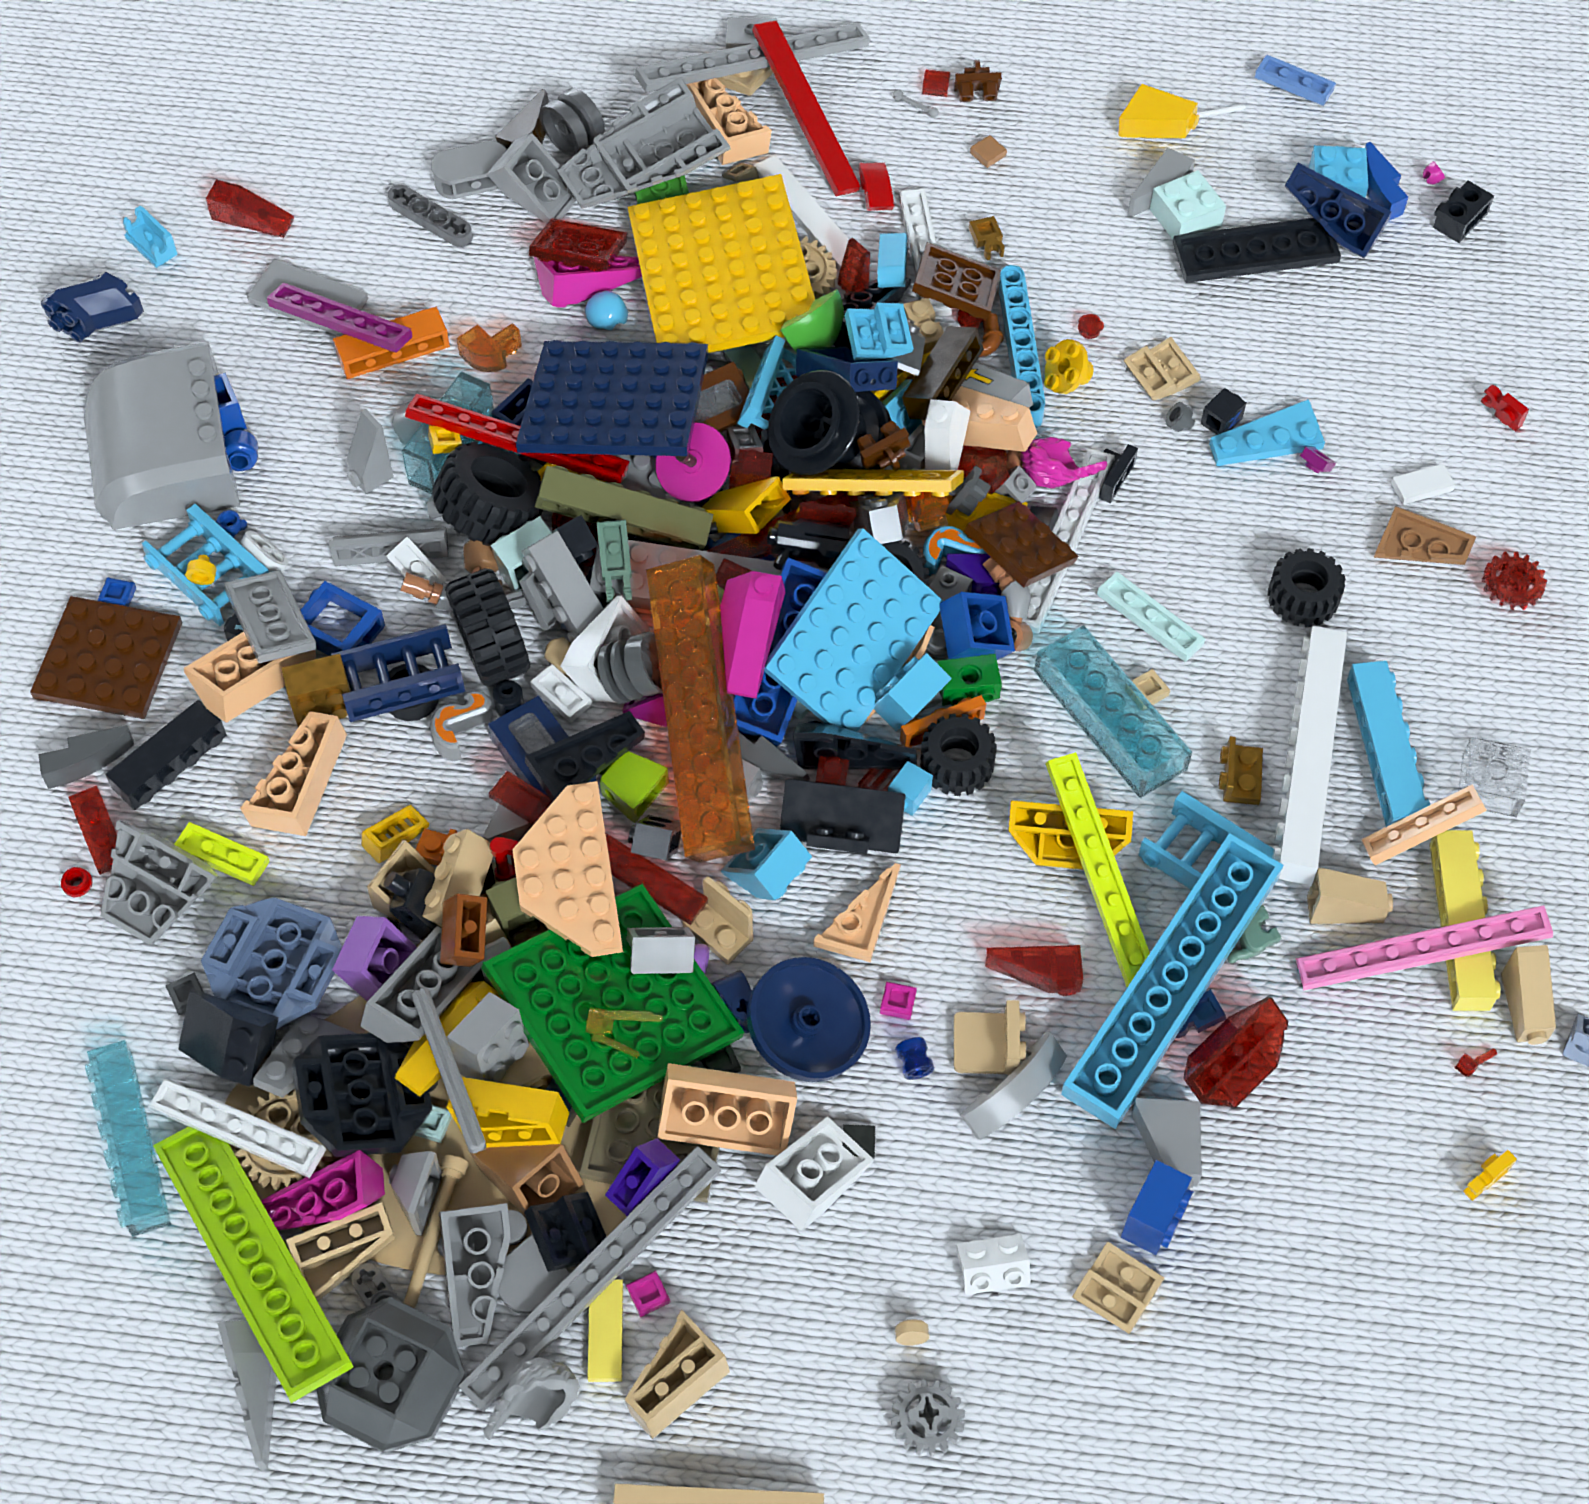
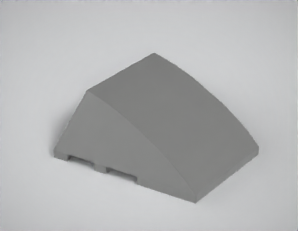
M117 820L115 830H118L116 846L111 851V857L113 858L111 875L106 880L100 916L147 944L153 945L219 876L208 863L164 838Z

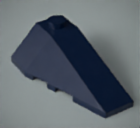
M1299 162L1285 184V188L1342 248L1365 259L1377 242L1391 216L1392 211Z

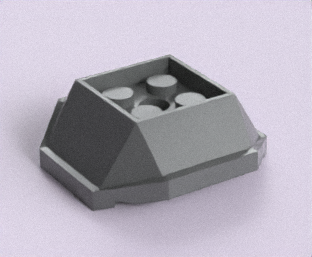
M388 1297L348 1315L336 1336L354 1368L316 1389L323 1421L383 1453L434 1439L460 1390L458 1386L466 1378L450 1326L392 1297ZM387 1365H392L394 1373L391 1378L385 1381L379 1380L380 1370Z

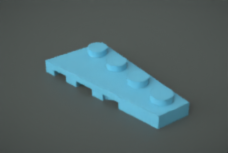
M1308 399L1211 437L1209 445L1216 466L1302 453L1305 447H1315L1321 450L1324 448L1325 441Z

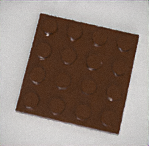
M70 596L30 691L32 697L44 701L145 719L183 623L182 619L176 615Z

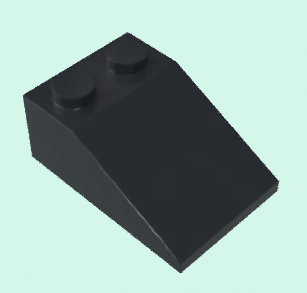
M192 989L189 993L178 1050L219 1077L250 1087L254 1084V1076L271 1055L279 1017Z

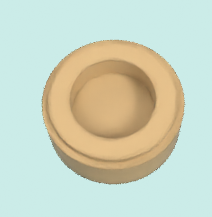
M921 1320L900 1322L895 1327L896 1342L902 1345L925 1343L929 1340L928 1324Z

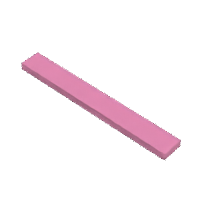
M1543 905L1296 958V965L1304 991L1553 938V930Z

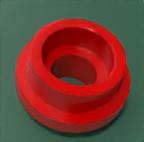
M79 867L68 869L61 879V888L70 897L85 895L93 884L90 873ZM82 881L79 885L73 886L75 882Z

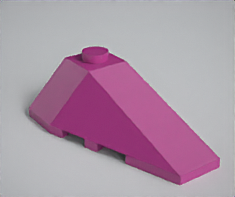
M568 253L534 255L542 295L554 307L562 308L566 307L567 304L580 303L590 299L598 292L612 290L642 277L638 257L609 256L608 260L593 257L592 254H584V259L568 258Z
M752 571L727 580L720 604L728 694L757 699L765 670L764 667L768 659L785 596L782 576Z
M358 1150L313 1173L310 1178L305 1177L262 1199L261 1202L277 1230L341 1220L385 1195L383 1168L361 1150Z

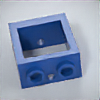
M324 581L319 588L312 591L309 600L300 609L316 641V649L328 656L340 651L371 644L385 627L382 610L327 581ZM330 601L361 617V620L343 642L311 626Z

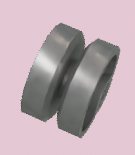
M574 87L567 89L558 96L557 100L550 101L540 110V120L544 131L551 142L566 155H576L581 149H585L587 144L593 143V139L596 136L604 134V121L600 111L588 95L580 89Z

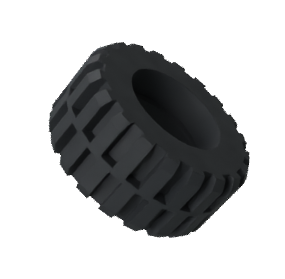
M470 442L456 447L447 456L433 485V500L438 513L443 514V520L447 524L454 526L455 531L459 534L467 535L468 539L474 542L478 540L483 545L491 546L500 537L509 535L522 527L527 521H532L541 516L543 509L535 507L542 482L540 481V475L536 470L533 471L531 469V464L526 460L523 461L518 458L519 455L514 452L510 453L503 448L494 447L485 442L481 444Z
M484 568L450 581L445 587L446 595L466 649L482 684L491 687L501 681L527 673L531 667L529 656L514 614L494 571Z

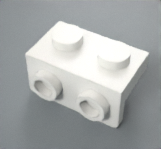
M1021 1234L956 1244L957 1256L963 1273L964 1290L967 1295L1030 1285V1260Z

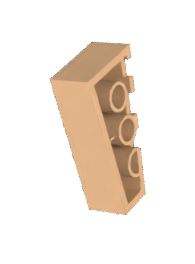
M311 711L308 713L288 741L290 745L284 754L278 755L272 763L274 767L266 779L259 781L255 787L256 792L250 801L246 800L240 809L250 826L301 836L307 835L347 736L338 716Z

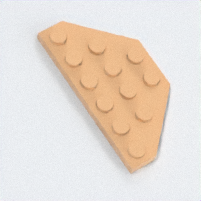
M598 781L569 785L565 787L513 848L520 908L522 912L530 917L534 916L543 922L548 929L563 939H569L581 947V950L591 957L623 952Z

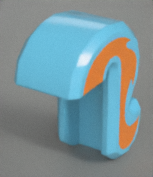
M941 526L933 530L925 540L922 557L924 556L926 563L923 565V568H928L929 576L932 574L936 575L942 558H947V554L987 553L972 539L968 538L961 529L954 526Z

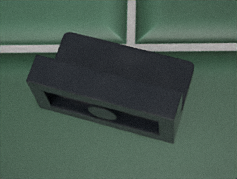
M1128 444L1121 455L1109 449L1104 450V453L1115 455V458L1103 483L1099 499L1111 504L1135 465L1138 452L1137 447Z

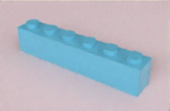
M1387 661L1352 664L1347 682L1384 822L1387 827L1429 806L1430 801L1425 799L1423 794L1424 780L1422 774L1417 772L1416 750L1409 743V725L1406 721H1403L1401 714L1403 704L1401 697L1397 696L1395 692L1396 679L1394 672L1389 670Z

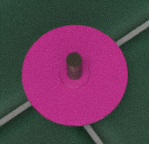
M694 423L688 456L656 457V473L660 484L671 496L686 502L701 501L716 494L727 483L731 473L730 449L725 438L716 429L703 423Z

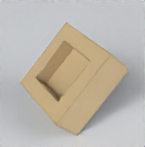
M1153 669L1130 681L1128 689L1144 709L1168 697L1170 693L1168 686Z

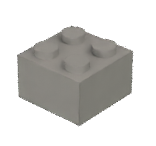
M491 992L447 1036L460 1074L466 1078L499 1082L504 1077L506 1070L516 1060L522 1058L529 1047L527 1037L523 1031L519 1009Z

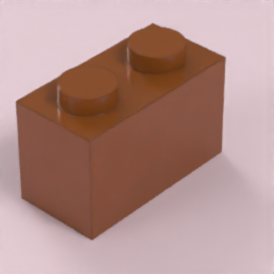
M457 893L443 901L440 963L471 967L484 960L487 897Z

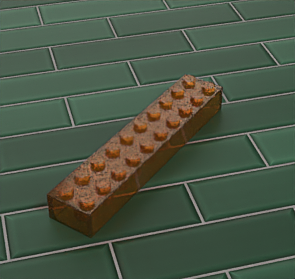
M697 555L646 569L685 857L701 863L753 851L755 846L733 694L727 693L721 612L715 566L703 556Z

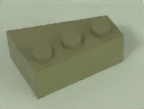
M516 877L508 881H499L491 889L486 890L492 916L497 920L511 945L516 943L514 937L527 928L533 932L540 927L538 923L540 920L534 916L530 917L521 911Z

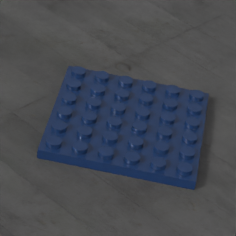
M544 341L516 441L517 453L688 456L709 353L708 344L694 342L686 344L669 342L643 343L639 341L633 343L614 341Z

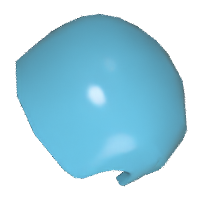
M602 291L594 294L585 307V315L590 325L597 329L604 328L610 331L618 323L625 324L629 313L623 299L612 291Z

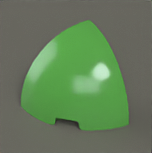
M838 289L815 299L808 312L784 322L781 331L796 353L797 349L832 347L836 342L844 319L843 302Z

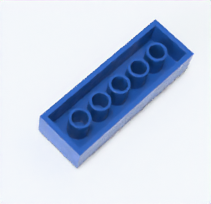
M789 557L787 558L779 574L783 579L785 596L769 655L825 577L826 572ZM764 672L757 699L733 695L722 727L730 729L732 726L739 733L756 740L763 736L775 747H778L784 738L797 699Z

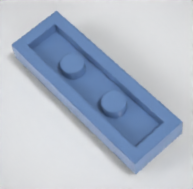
M1269 55L1265 56L1255 73L1256 79L1322 106L1325 105L1336 85V82Z

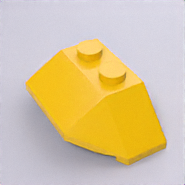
M1011 800L1008 832L1036 866L1084 870L1060 805ZM1097 808L1115 856L1131 842L1133 811Z

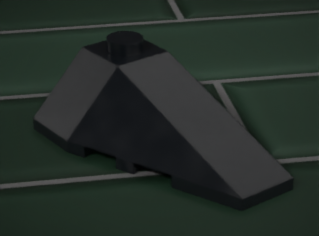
M877 278L864 284V290L855 293L849 291L845 293L844 299H842L844 315L847 309L874 310L877 303H899L910 286L911 279L906 278V287L878 288ZM845 316L838 338L833 344L835 347L844 346L851 348Z
M818 721L798 723L793 733L797 762L802 769L901 770L907 761L918 766L916 749L833 724Z

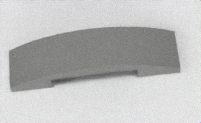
M1047 1031L1026 1051L1029 1057L989 1095L981 1094L960 1114L977 1139L981 1140L1018 1115L1049 1085L1059 1072L1067 1055L1051 1032Z

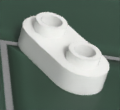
M247 531L240 541V544L261 562L269 572L281 570L283 574L289 562L265 537L256 532Z

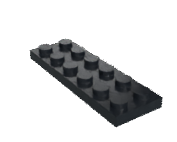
M1314 218L1174 236L1173 246L1185 283L1339 263L1341 259L1337 242Z

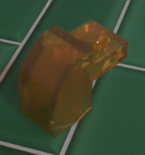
M513 323L492 337L477 324L456 338L459 356L472 368L481 372H497L507 368L506 357L514 354L522 347L520 330Z
M921 492L919 496H905L910 518L918 532L948 525L945 515L949 505L947 496L935 497L932 496V492Z

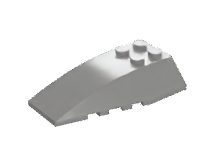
M681 77L637 101L629 108L630 112L623 118L618 117L612 123L613 127L604 135L599 134L593 139L594 143L588 149H581L557 170L582 209L606 203L686 175L731 149L718 129L713 131L697 109L693 94Z

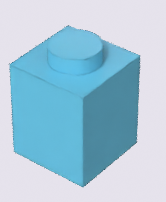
M907 761L888 786V791L905 793L904 811L913 816L932 790L933 775Z

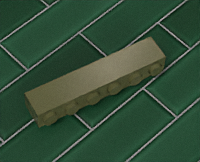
M546 466L535 504L536 508L571 518L582 515L585 522L597 525V522L626 520L627 534L667 546L703 551L706 547L714 515L707 513L701 507H687L680 505L674 499L656 498L643 490L632 491L616 482L605 483L598 481L589 474L578 475L571 473L561 466Z

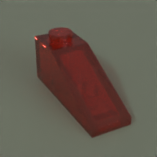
M216 179L206 197L211 220L282 238L285 237L294 221V215L241 185Z
M1080 945L986 948L985 967L1047 993L1070 996L1076 992H1081L1084 978Z

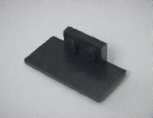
M787 779L784 787L780 830L792 831L799 841L807 842V847L867 854L868 850L898 853L906 795L900 792Z

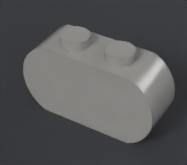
M490 140L440 151L435 155L431 164L437 192L445 198L457 199L498 190L499 188L489 178L487 173L507 149L501 143Z

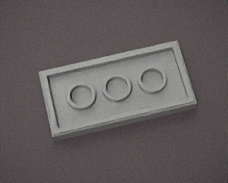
M273 259L247 296L249 303L338 336L344 334L269 307L267 297L284 282L359 310L363 308L368 300V295L364 291Z
M281 570L224 583L225 592L258 663L316 650V641Z

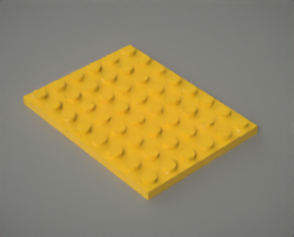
M782 174L627 207L656 343L687 344L694 342L708 344V352L712 353L773 340L776 335L782 338L785 337L781 331L784 322L808 312L815 300Z

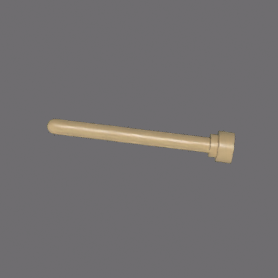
M444 1155L440 1166L443 1181L403 1302L412 1308H415L441 1230L439 1212L447 1211L455 1184L460 1181L461 1177L465 1176L469 1165L468 1161L457 1156Z

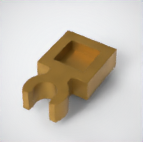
M995 216L970 221L969 230L977 248L985 246V259L991 260V251H997L1000 257H1004L1003 234Z

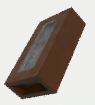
M734 361L704 375L695 423L709 425L718 432H723L727 428L738 425L737 423L749 390L745 384L743 372L736 367Z

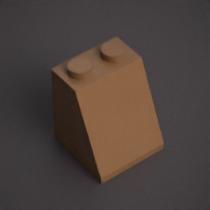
M561 1143L486 1147L485 1150L477 1153L470 1152L481 1172L524 1217V1211L530 1206L556 1202L564 1195L574 1194L584 1185Z

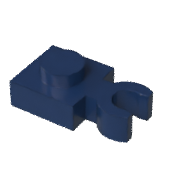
M1211 989L1203 994L1176 1038L1184 1037L1188 1033L1189 1028L1193 1026L1200 1033L1226 1020V1014Z

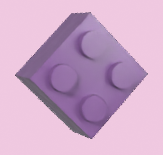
M357 916L332 971L368 1001L417 947L386 917Z

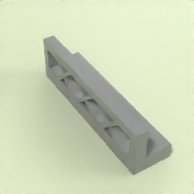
M443 527L335 536L333 540H329V547L334 566L390 562L385 556L405 537H408L428 559L448 557L447 529Z

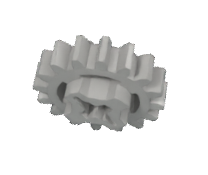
M922 1379L920 1388H916L912 1382L909 1383V1394L907 1395L905 1392L900 1391L898 1393V1400L901 1404L893 1403L892 1412L898 1414L891 1417V1425L899 1426L895 1431L896 1439L905 1437L904 1448L907 1450L912 1445H915L916 1455L920 1456L923 1449H928L930 1457H934L937 1447L944 1453L948 1452L947 1442L957 1444L959 1437L955 1432H963L965 1424L957 1421L965 1417V1410L957 1409L961 1403L960 1396L950 1397L952 1387L950 1386L944 1391L939 1389V1380L935 1381L933 1387H928L926 1379ZM919 1398V1404L906 1412L908 1406ZM933 1398L940 1400L944 1405L941 1406ZM925 1406H927V1412H929L930 1417L933 1418L931 1430L926 1422V1418L923 1417ZM947 1424H950L947 1431L941 1436L937 1437V1431L941 1427L947 1426ZM911 1430H916L923 1438L915 1435Z

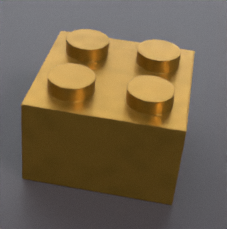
M340 654L281 668L288 698L298 727L310 711L338 716L339 719L348 716L342 694L351 691Z

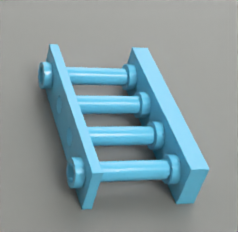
M194 504L186 510L190 519L189 526L158 550L147 541H144L142 547L146 555L143 558L152 570L158 569L198 606L199 612L206 620L212 619L216 624L222 626L224 621L220 608L229 602L225 590L213 600H210L202 591L211 584H195L184 576L188 562L198 559L199 555L209 556L213 552L218 553L220 551L224 555L225 560L216 566L217 571L214 582L232 568L234 570L238 568L243 572V577L240 579L269 573V570L199 506ZM202 535L206 539V544L174 567L166 559V557L194 536L199 537Z
M1181 791L1175 799L1171 813L1176 818L1156 843L1145 837L1138 854L1148 866L1160 869L1192 890L1202 873L1191 866L1211 841L1222 845L1228 834L1231 833L1271 858L1274 849ZM1190 825L1200 831L1201 835L1180 860L1167 852L1166 849L1183 827Z

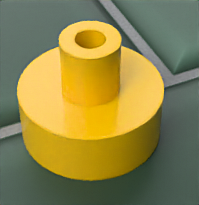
M199 555L198 559L188 562L186 578L199 585L212 584L216 576V566L209 562V556Z

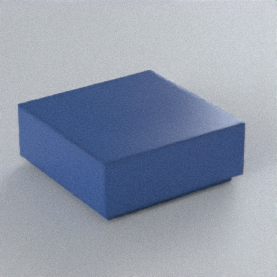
M107 577L97 601L129 607L136 591V585L134 582Z

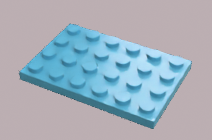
M864 528L857 529L769 655L764 672L822 722L858 732L876 706L875 703L879 700L875 694L904 665L940 612L939 603L943 602V600Z

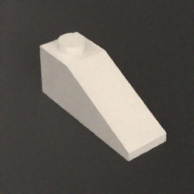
M930 400L925 423V470H958L971 411L955 401Z

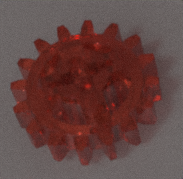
M1515 551L1513 557H1510L1507 552H1503L1501 558L1495 555L1491 563H1487L1481 581L1486 583L1483 590L1484 592H1492L1489 599L1491 601L1499 599L1500 607L1507 603L1511 610H1514L1516 605L1525 610L1528 603L1534 606L1537 600L1542 598L1547 584V579L1543 578L1545 570H1537L1539 562H1529L1530 555L1520 558L1519 553ZM1532 585V589L1527 591L1529 586Z

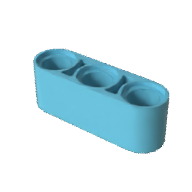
M881 233L878 253V288L906 287L907 233Z

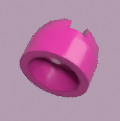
M1434 161L1427 165L1423 171V179H1427L1426 183L1435 185L1446 178Z

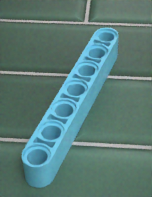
M1009 265L1001 271L999 298L1011 375L1014 378L1029 383L1033 405L1029 409L1035 428H1038L1043 423L1045 396L1025 273L1020 267Z

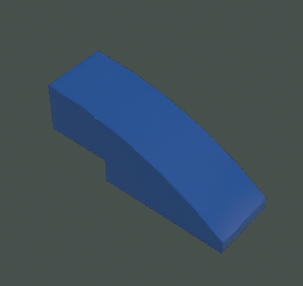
M1368 142L1365 145L1368 171L1367 192L1371 201L1392 211L1390 221L1403 215L1409 196L1399 186L1401 174L1371 142Z

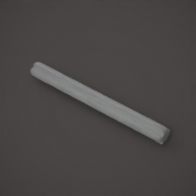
M427 988L415 990L412 993L413 1002L468 1150L471 1153L483 1151L486 1148V1141L430 992Z

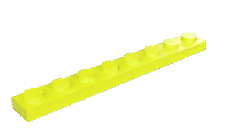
M1075 752L1048 760L1045 765L1126 987H1128L1150 952L1080 761Z

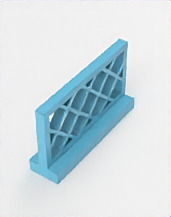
M777 335L763 353L737 423L746 429L751 423L763 430L768 429L769 421L761 416L765 413L771 414L774 404L770 396L777 395L779 397L783 389L787 387H781L776 378L783 377L786 384L789 385L793 381L791 376L796 375V354L783 348L785 340ZM782 359L790 362L794 368L787 369Z

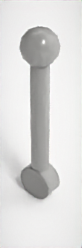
M901 90L893 92L894 100H903L928 112L932 118L938 116L939 111L937 108H929L906 97Z

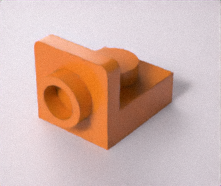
M424 828L415 850L429 864L438 866L445 852V841L450 835L457 833V830L450 829L447 835Z

